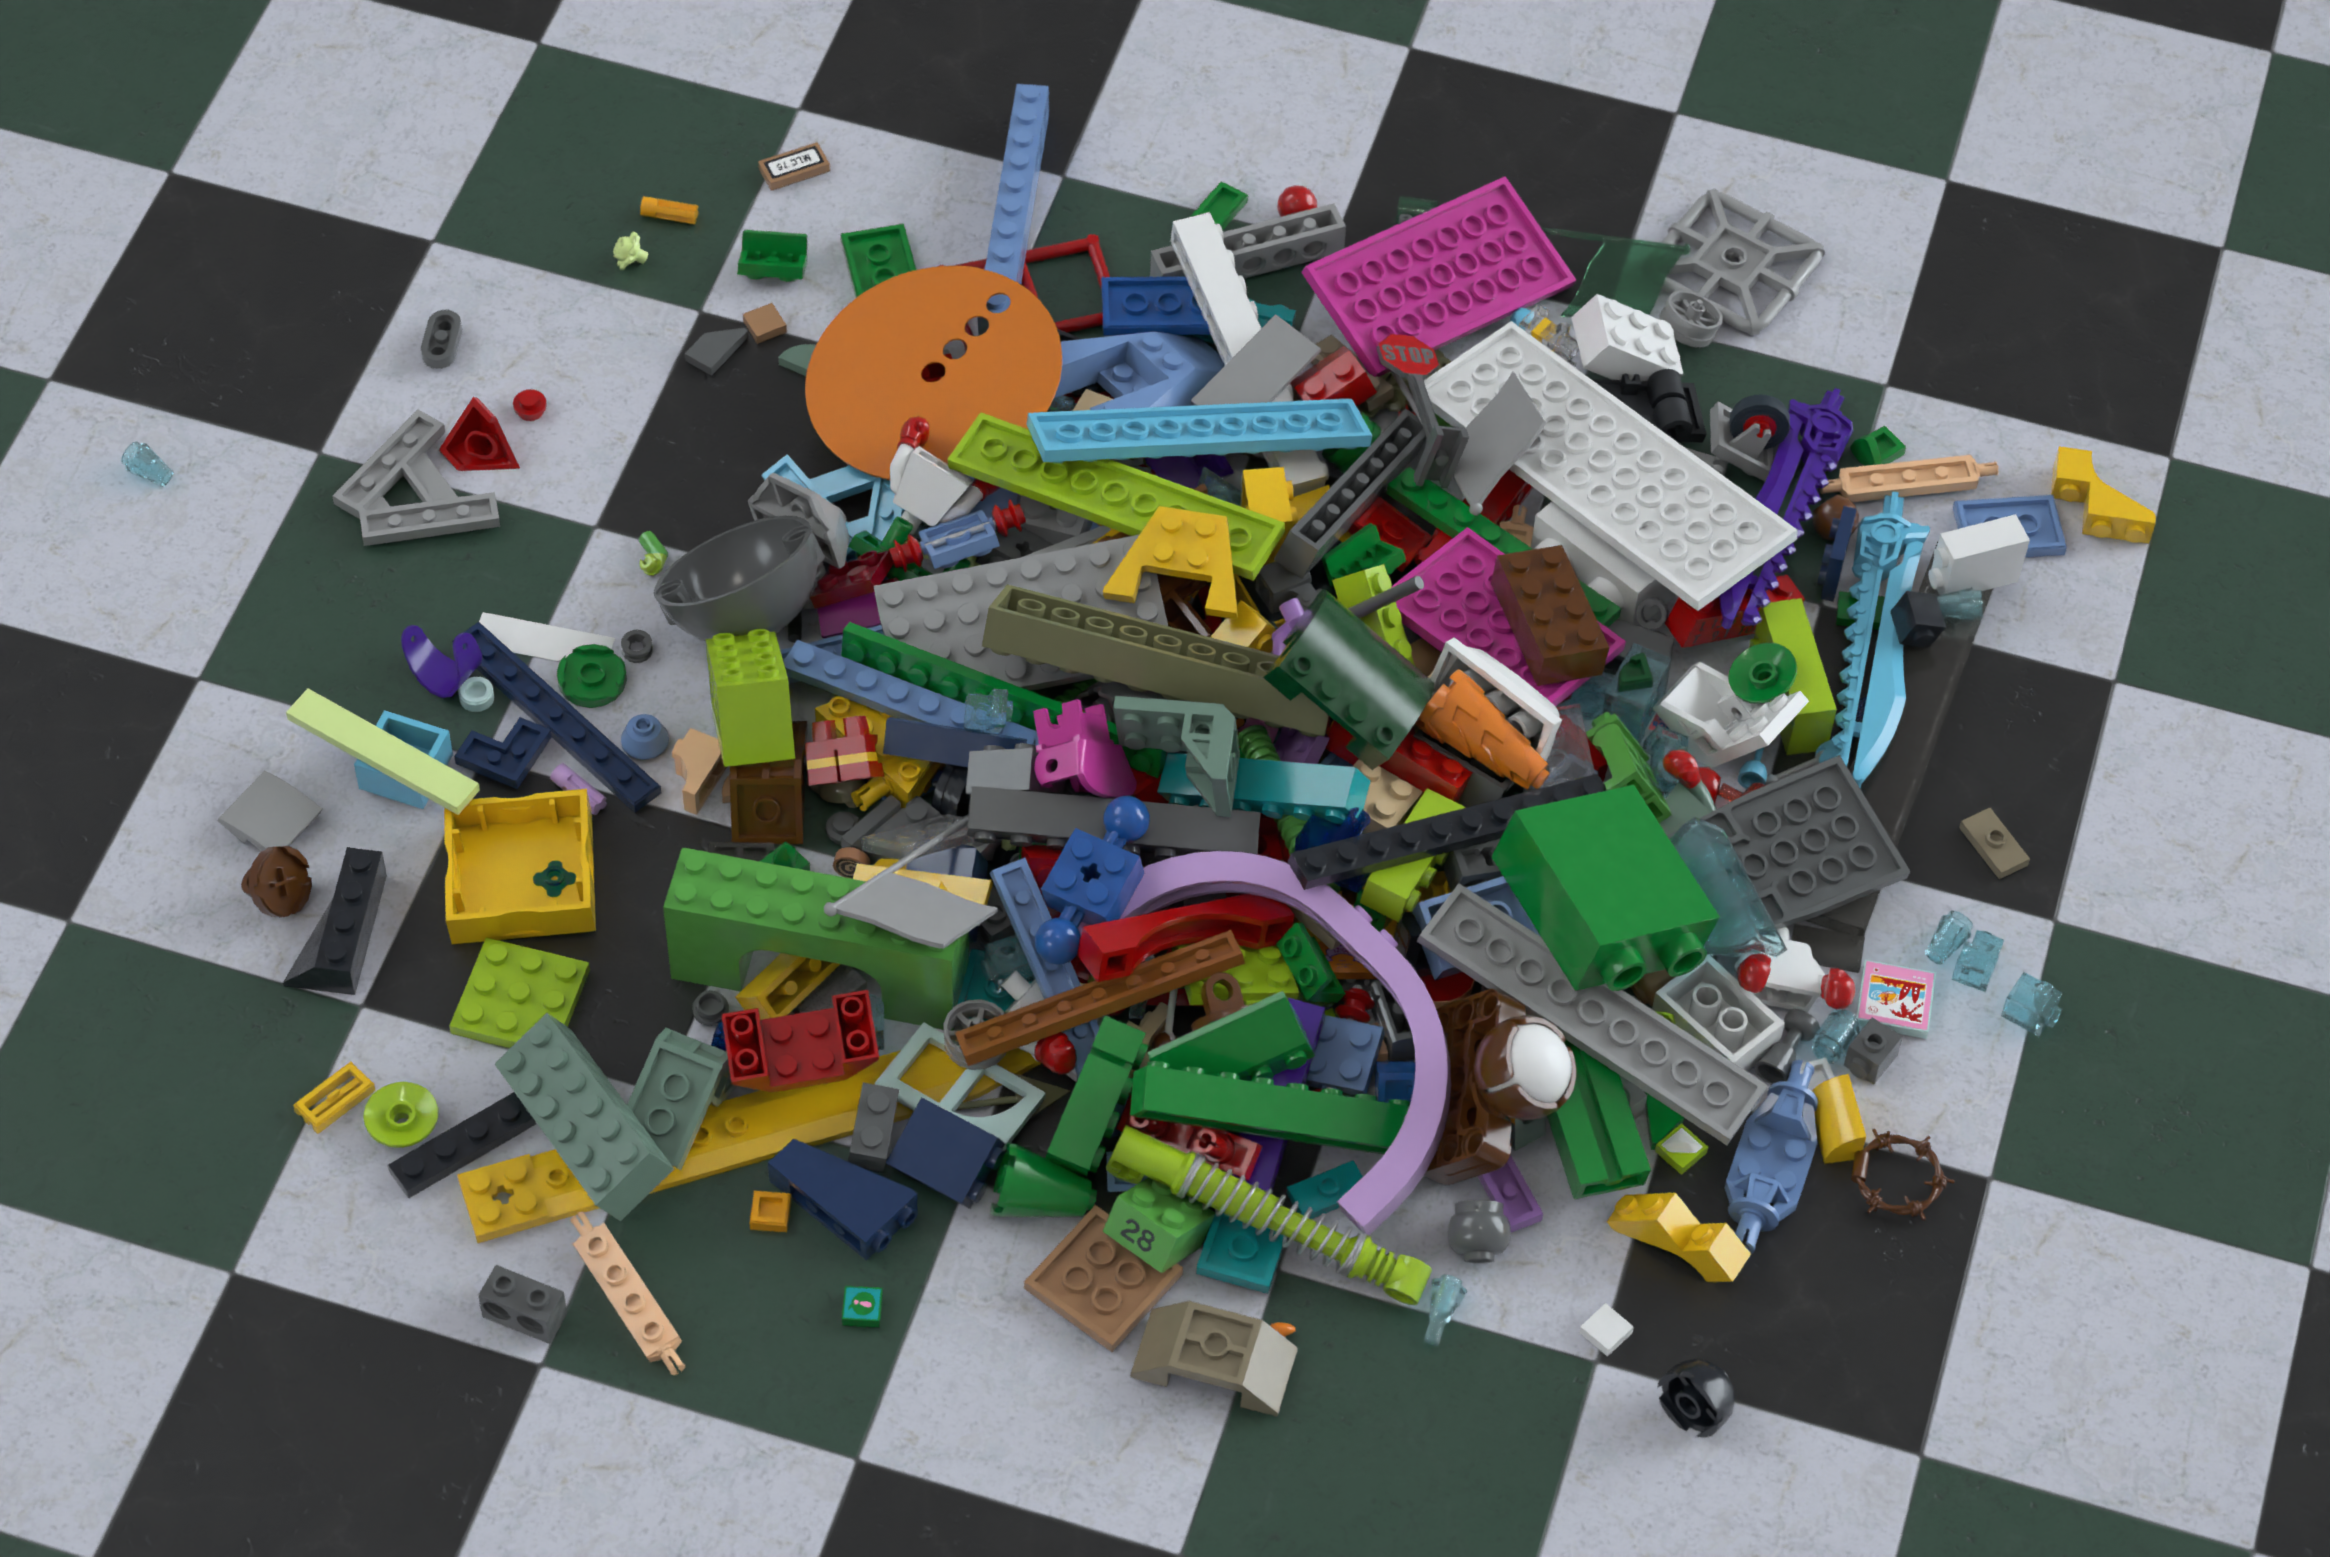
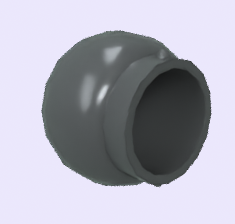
M1469 1200L1455 1203V1215L1452 1216L1448 1225V1241L1456 1253L1464 1255L1465 1262H1494V1255L1504 1252L1511 1237L1509 1220L1507 1216L1503 1215V1203L1489 1200Z

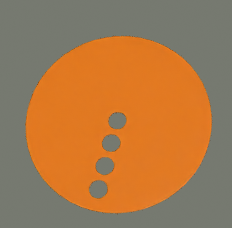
M938 266L910 271L892 277L865 291L839 312L827 326L813 350L807 369L805 396L809 416L821 440L838 458L855 469L874 477L890 480V464L898 450L897 445L900 441L901 428L911 417L919 416L928 421L930 433L923 449L948 464L947 459L980 412L1028 429L1026 425L1028 413L1048 411L1056 395L1061 378L1062 347L1060 336L1050 313L1042 302L1024 286L1004 275L966 266ZM1003 294L1010 298V306L1001 313H992L986 307L988 300L994 295ZM975 317L985 318L989 322L987 331L979 336H971L965 332L966 323ZM953 340H961L967 344L966 353L957 359H949L943 354L945 345ZM939 363L945 367V374L939 381L927 382L921 377L922 370L929 364Z

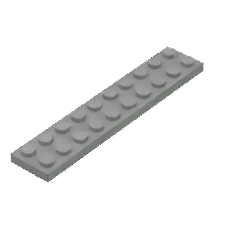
M1459 883L1419 935L1418 943L1488 989H1494L1521 1002L1526 1007V1014L1551 1022L1563 1033L1567 1041L1725 1145H1728L1768 1086L1623 990L1611 991L1606 984L1575 991L1542 937Z

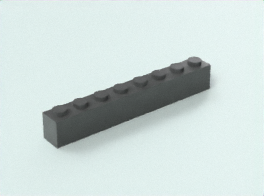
M1405 409L1289 531L1274 558L1275 561L1301 579L1305 577L1364 511L1382 494L1387 485L1417 456L1427 437L1416 415Z
M972 786L967 836L974 837L976 842L988 844L995 843L996 839L1010 840L1011 845L1020 847L1032 846V842L1046 843V847L1053 850H1063L1075 828L1103 840L1107 833L1103 822L1104 811L1114 799ZM1143 802L1150 815L1149 827L1141 838L1133 842H1126L1123 849L1140 856V852L1155 853V858L1163 860L1176 857V855L1181 856L1212 851L1244 852L1257 855L1260 812L1232 810L1231 817L1216 816L1212 809L1207 807Z

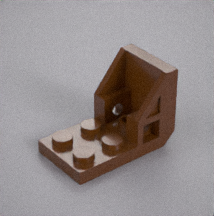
M792 721L795 759L730 766L732 845L783 844L785 841L788 844H803L805 800L804 751L808 736L807 721Z

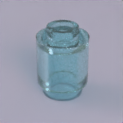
M1832 1010L1813 1037L1812 1051L1819 1059L1826 1057L1829 1064H1834L1838 1060L1843 1059L1847 1054L1849 1045L1861 1032L1858 1018L1848 1010Z

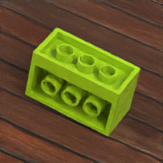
M755 629L749 631L748 635L734 636L732 633H719L714 635L713 638L705 639L712 715L724 767L795 759L789 683L775 631L769 632L766 629Z

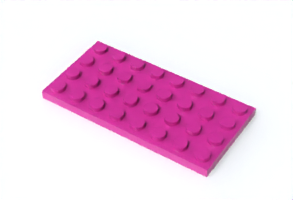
M1506 176L1305 266L1301 272L1368 373L1374 377H1380L1391 371L1381 364L1376 350L1378 344L1390 334L1414 336L1435 351L1512 315L1518 308L1530 307L1572 287L1577 281Z

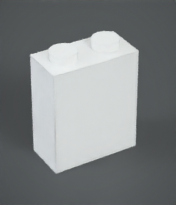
M2017 515L1940 533L1928 577L1932 588L1938 590L1943 601L2019 581L2030 539Z

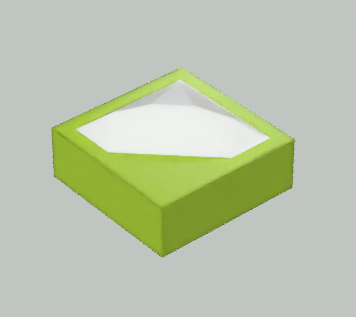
M1682 1123L1657 1143L1655 1147V1152L1681 1175L1707 1154L1708 1146Z

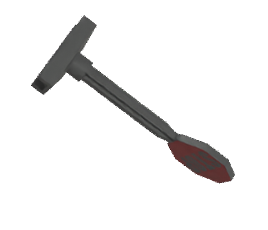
M1390 334L1376 348L1380 362L1389 370L1408 380L1427 437L1426 447L1413 475L1415 483L1418 486H1423L1425 480H1435L1440 482L1441 488H1448L1469 439L1467 429L1438 425L1424 380L1434 373L1439 366L1434 349L1414 336Z

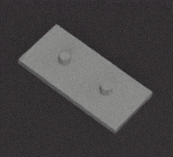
M1275 314L1191 400V404L1195 406L1272 402L1321 352V348Z

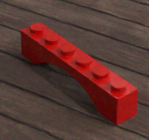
M1244 894L1083 926L1077 956L1095 980L1101 982L1130 976L1141 962L1159 951L1178 945L1197 943L1229 930L1232 931L1240 946L1253 949L1277 946L1276 943L1292 927L1295 914L1283 902L1263 896Z

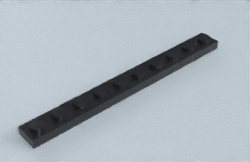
M1595 774L1293 852L1288 859V863L1301 886L1306 890L1501 839L1516 810L1607 791L1599 775Z

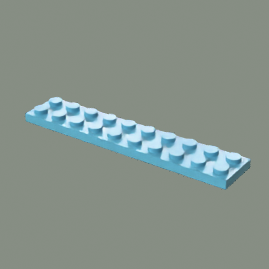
M1352 399L1028 413L1026 423L1043 462L1051 463L1078 460L1093 462L1099 459L1128 460L1141 457L1158 459L1163 456L1193 457L1205 454L1223 456L1228 453L1258 454L1268 451H1322L1332 448L1355 449L1357 447H1370L1372 434Z

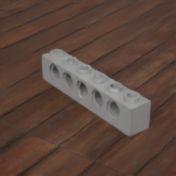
M1333 203L1223 232V243L1226 250L1230 249L1233 253L1237 275L1248 278L1324 258L1344 249L1346 226ZM1172 245L1151 251L1150 277L1185 276Z

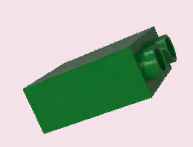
M1635 785L1520 809L1514 812L1491 857L1575 991L1606 984L1611 991H1620L1634 985L1645 974L1666 969L1670 976L1677 977L1689 973L1704 961L1707 955L1704 944L1720 916Z

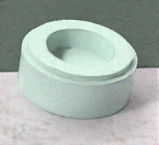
M483 677L468 678L458 690L460 703L468 711H484L494 702L493 686L489 680Z

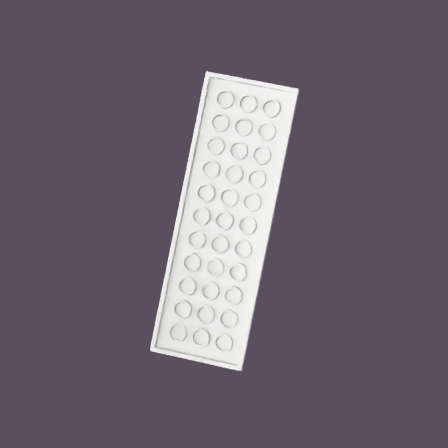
M1512 321L1424 380L1434 413L1453 427L1466 428L1498 394L1513 371L1546 424L1533 444L1511 466L1510 470L1697 611L1797 540L1796 528Z

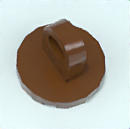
M290 846L268 847L258 854L251 868L244 875L241 888L244 893L252 898L254 904L262 913L271 917H287L301 911L309 900L312 877H308L306 868L310 867L307 859L297 849Z
M1218 972L1210 976L1203 983L1201 997L1206 1016L1192 1023V1031L1248 1007L1244 1005L1240 986L1232 975ZM1215 983L1222 984L1227 988L1228 1000H1220L1214 995L1213 985Z

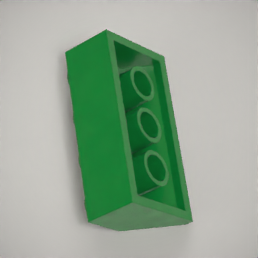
M1284 991L1278 992L1147 1052L1150 1061L1166 1062L1170 1064L1169 1069L1182 1070L1184 1067H1198L1204 1069V1074L1217 1076V1073L1230 1072L1238 1074L1239 1080L1252 1081L1253 1078L1272 1079L1275 1074L1286 1069L1299 1068L1308 1059L1315 1057L1302 1023Z

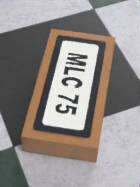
M818 142L758 161L759 170L771 191L830 172V163Z

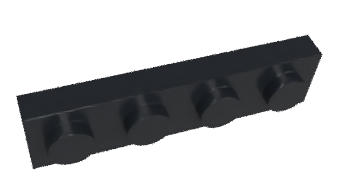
M515 1092L388 1164L389 1173L409 1199L536 1125V1121Z

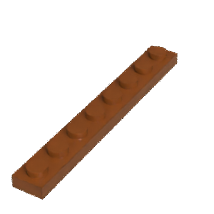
M1229 930L1140 963L1130 976L1101 982L1096 980L957 1031L955 1035L967 1066H971L1205 979L1218 972L1245 964L1243 954L1232 931Z

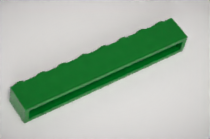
M1151 1061L1147 1062L1146 1066L1133 1072L1130 1116L1384 1155L1400 1131L1411 1102L1402 1099H1392L1388 1103L1377 1101V1096L1371 1094H1356L1355 1097L1342 1096L1343 1091L1338 1089H1321L1320 1092L1309 1091L1308 1085L1300 1083L1286 1084V1087L1274 1085V1080L1268 1078H1253L1252 1081L1239 1080L1238 1074L1230 1072L1217 1073V1076L1204 1074V1069L1198 1067H1184L1182 1070L1169 1069L1170 1064L1166 1062Z

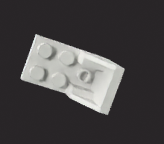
M1699 662L1692 665L1652 709L1690 754L1695 757L1696 761L1714 768L1768 746L1809 701L1801 691H1798L1789 696H1786L1784 693L1780 694L1769 704L1745 702L1732 691L1728 676Z

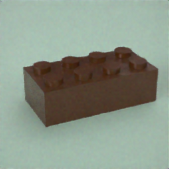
M1558 545L1498 555L1491 585L1536 685L1541 686L1603 675L1610 647L1563 546Z

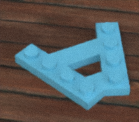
M787 454L761 475L765 481L769 475L776 473L816 492L830 503L873 488L868 516L849 523L846 521L845 523L849 534L848 546L854 535L864 530L882 541L895 517H901L905 511L893 502L895 493L890 488V480L874 477L850 465L809 479ZM849 547L847 549L846 561L856 556V551Z

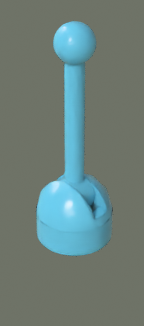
M1764 747L1756 750L1754 760L1746 761L1740 768L1738 782L1745 789L1754 791L1765 786L1767 768L1760 762Z

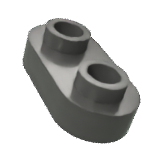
M439 310L428 319L421 344V354L423 362L430 368L442 369L451 365L455 360L462 334L461 319L456 312Z

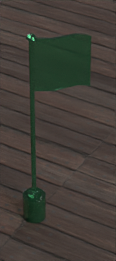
M1400 195L1396 225L1399 224L1400 215L1409 214L1414 218L1438 207L1439 200ZM1541 227L1543 232L1549 235L1604 242L1590 262L1576 296L1561 313V317L1571 318L1596 294L1649 315L1654 309L1666 277L1682 254L1688 255L1691 251L1688 243H1685V246Z

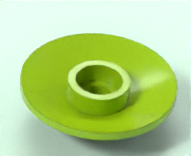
M395 1082L380 1088L369 1098L364 1108L363 1118L367 1132L375 1141L388 1147L403 1148L415 1145L427 1138L437 1124L439 1112L434 1096L426 1088L412 1082ZM400 1119H408L404 1123H396Z

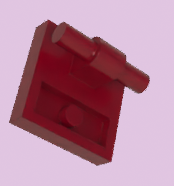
M875 550L868 551L860 555L856 560L845 561V565L840 569L830 564L827 567V572L817 582L818 585L809 597L814 608L817 609L875 592L874 586L899 581L896 577L883 581L894 564L890 551L887 550L877 553Z

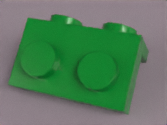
M744 230L742 233V251L738 260V275H745L747 278L754 280L765 277L779 278V280L784 282H793L798 279L803 280L807 267V234Z
M1371 523L1322 557L1329 585L1334 587L1332 582L1334 579L1383 564L1387 575H1389L1395 568L1406 561L1403 549L1381 541L1377 526Z
M1295 923L1276 943L1306 1001L1338 1003L1345 995L1341 984L1316 938L1309 935L1303 923Z

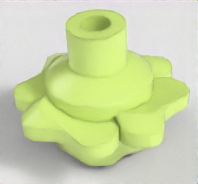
M632 232L629 237H620L613 249L614 257L618 259L617 265L621 270H624L627 265L634 261L644 264L647 260L648 252L640 249V236L636 232Z

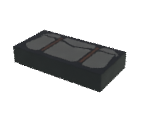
M1405 912L1400 921L1397 922L1393 938L1398 943V946L1395 948L1415 970L1421 944L1417 941L1422 931L1412 912Z

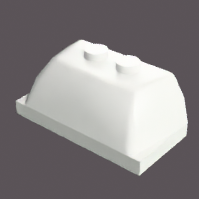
M1456 638L1447 641L1430 677L1434 682V690L1430 699L1443 683L1450 687L1454 681L1449 677L1458 669L1462 670L1485 691L1483 694L1506 716L1505 719L1531 742L1530 746L1547 761L1554 744L1556 732L1562 722L1555 705L1520 676L1484 651L1467 647Z

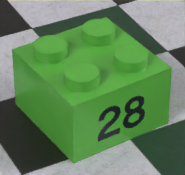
M1148 1177L1117 1196L1103 1232L1160 1273H1163L1201 1248L1216 1213L1209 1208L1203 1210V1203L1198 1200L1190 1203L1189 1196L1187 1195L1182 1199L1180 1196L1177 1197V1195L1172 1194L1170 1187Z

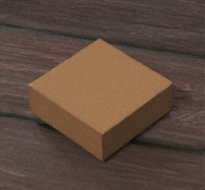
M773 303L742 314L743 322L757 344L787 332V325Z

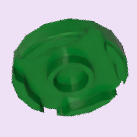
M597 644L582 645L573 649V653L567 657L565 655L560 660L557 669L559 690L565 699L576 706L586 708L602 707L615 701L624 691L627 682L625 663L622 658L614 654V650L609 647Z

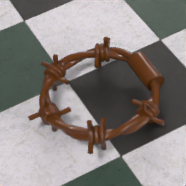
M1873 1129L1875 1139L1863 1150L1855 1152L1851 1180L1858 1183L1862 1196L1867 1200L1866 1204L1870 1206L1867 1213L1876 1212L1879 1208L1900 1215L1910 1214L1913 1217L1919 1214L1922 1221H1925L1926 1218L1923 1210L1939 1197L1942 1190L1946 1188L1947 1182L1954 1184L1955 1180L1947 1179L1944 1176L1938 1157L1931 1149L1930 1142H1927L1930 1136H1927L1922 1141H1917L1901 1135H1890V1131L1878 1135L1876 1129ZM1891 1144H1909L1914 1147L1916 1155H1919L1916 1161L1919 1162L1922 1157H1926L1935 1168L1932 1182L1924 1181L1925 1185L1933 1187L1929 1198L1921 1202L1918 1200L1910 1202L1908 1196H1905L1904 1199L1907 1205H1888L1883 1202V1198L1878 1195L1882 1189L1879 1187L1876 1191L1874 1189L1870 1191L1864 1183L1867 1176L1870 1150L1876 1148V1151H1879V1149L1888 1147L1890 1153H1893Z

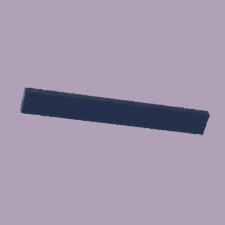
M477 622L465 631V633H470L475 638L482 652V663L477 667V670L536 724L551 729L552 738L634 813L662 793L661 786L480 622Z

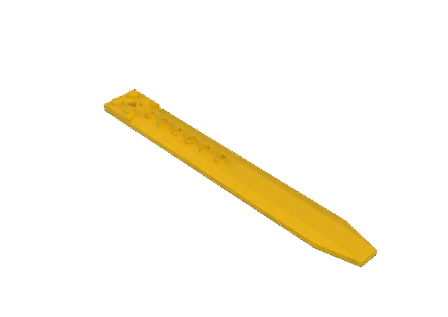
M929 1043L901 1077L900 1081L940 1103L967 1068L959 1066L949 1058L945 1051ZM1019 1048L1006 1052V1055L997 1063V1065L1007 1071L1019 1075L1041 1064L1030 1053ZM901 1050L879 1056L880 1060L845 1081L774 1093L760 1090L725 1100L718 1107L709 1105L682 1169L674 1168L649 1194L771 1159L793 1139L813 1147L853 1135L862 1084H875ZM983 1075L963 1102L978 1099L1002 1084ZM897 1101L893 1123L909 1119L914 1111ZM556 1149L533 1156L526 1154L457 1174L477 1243L577 1215L579 1212L585 1213L599 1209ZM503 1192L512 1194L507 1204H502L500 1200H494V1198Z

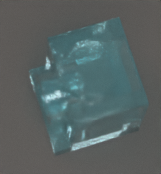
M1977 930L1972 943L1965 941L1951 980L1986 992L1998 962L2004 939L1998 938L1990 932Z

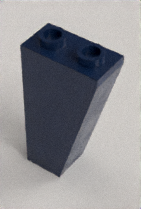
M796 1139L788 1143L768 1162L769 1181L783 1193H791V1198L795 1203L865 1260L870 1258L875 1252L883 1251L889 1245L892 1236L901 1227L907 1228L917 1217L918 1202L917 1193L914 1190Z

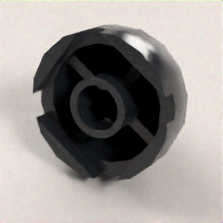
M1692 1359L1680 1362L1672 1367L1658 1382V1387L1662 1386L1663 1391L1659 1401L1668 1417L1684 1431H1687L1690 1427L1695 1431H1699L1700 1433L1697 1437L1713 1436L1733 1413L1735 1393L1732 1383L1723 1369L1709 1361Z

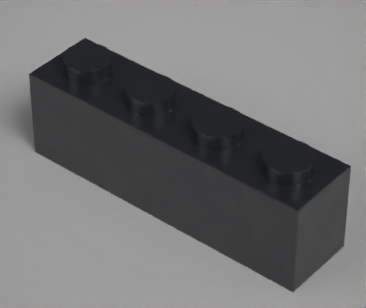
M347 847L334 896L283 981L285 987L355 995L387 877L382 851Z

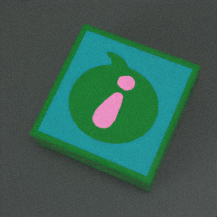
M845 1286L842 1325L880 1328L883 1288Z

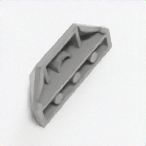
M776 473L769 475L757 489L756 493L748 500L754 521L775 516H797L804 518L809 522L825 556L823 561L839 569L843 567L849 543V534L845 525L846 516L843 511L812 490Z

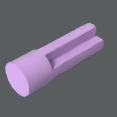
M564 763L558 765L551 773L550 779L564 791L587 789L593 815H597L600 809L606 807L607 803L605 800L607 798Z

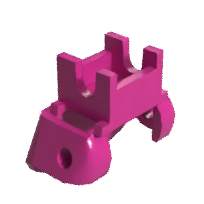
M1076 699L1062 703L1063 714L1057 715L1058 725L1051 724L1048 709L1043 708L1033 711L1039 745H1036V752L1039 754L1035 759L1034 771L1041 787H1053L1052 783L1069 779L1073 789L1078 793H1092L1109 799L1130 796L1136 790V779L1122 746L1116 745L1113 740H1110L1103 704L1087 707L1084 713L1081 700ZM1054 760H1057L1058 766L1053 772L1051 764Z

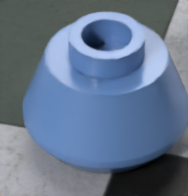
M649 714L634 716L629 720L621 735L623 750L629 756L636 759L646 760L655 758L665 751L669 743V735L666 728L657 718Z

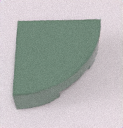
M802 344L787 349L778 357L779 365L806 376L816 345Z

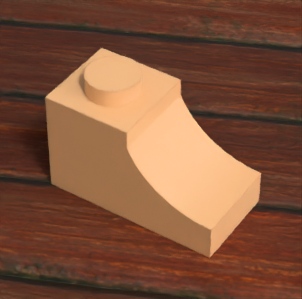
M690 728L685 737L678 739L675 743L672 758L675 761L676 774L682 776L686 781L682 789L684 810L697 815L727 767L723 765L718 739Z

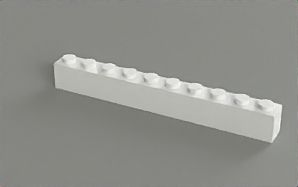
M1209 212L1173 221L1170 241L1198 306L1202 310V315L1208 323L1209 331L1222 361L1226 365L1262 328L1258 322L1256 305L1253 301L1249 302L1246 295L1245 280L1242 275L1238 276L1235 270L1233 253L1230 249L1226 250L1223 243L1224 235L1222 228L1219 224L1214 223ZM1291 384L1272 402L1293 401ZM1317 451L1263 452L1269 468L1284 467L1286 481L1291 480L1293 484V497L1325 486V481L1329 479L1327 465L1323 460H1319Z

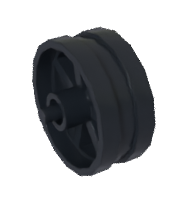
M947 764L939 781L933 782L932 787L936 789L931 806L942 815V820H947L948 823L955 825L960 818L968 814L970 795L966 793L968 767Z

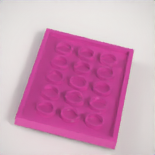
M1468 527L1391 586L1392 588L1415 576H1420L1424 582V588L1396 601L1397 608L1401 613L1402 624L1440 652H1442L1445 643L1452 638H1456L1467 647L1484 651L1520 676L1555 707L1591 678L1541 686L1536 685L1491 585L1496 558L1498 555H1504V553ZM1598 621L1610 647L1605 663L1607 665L1624 651L1626 641Z

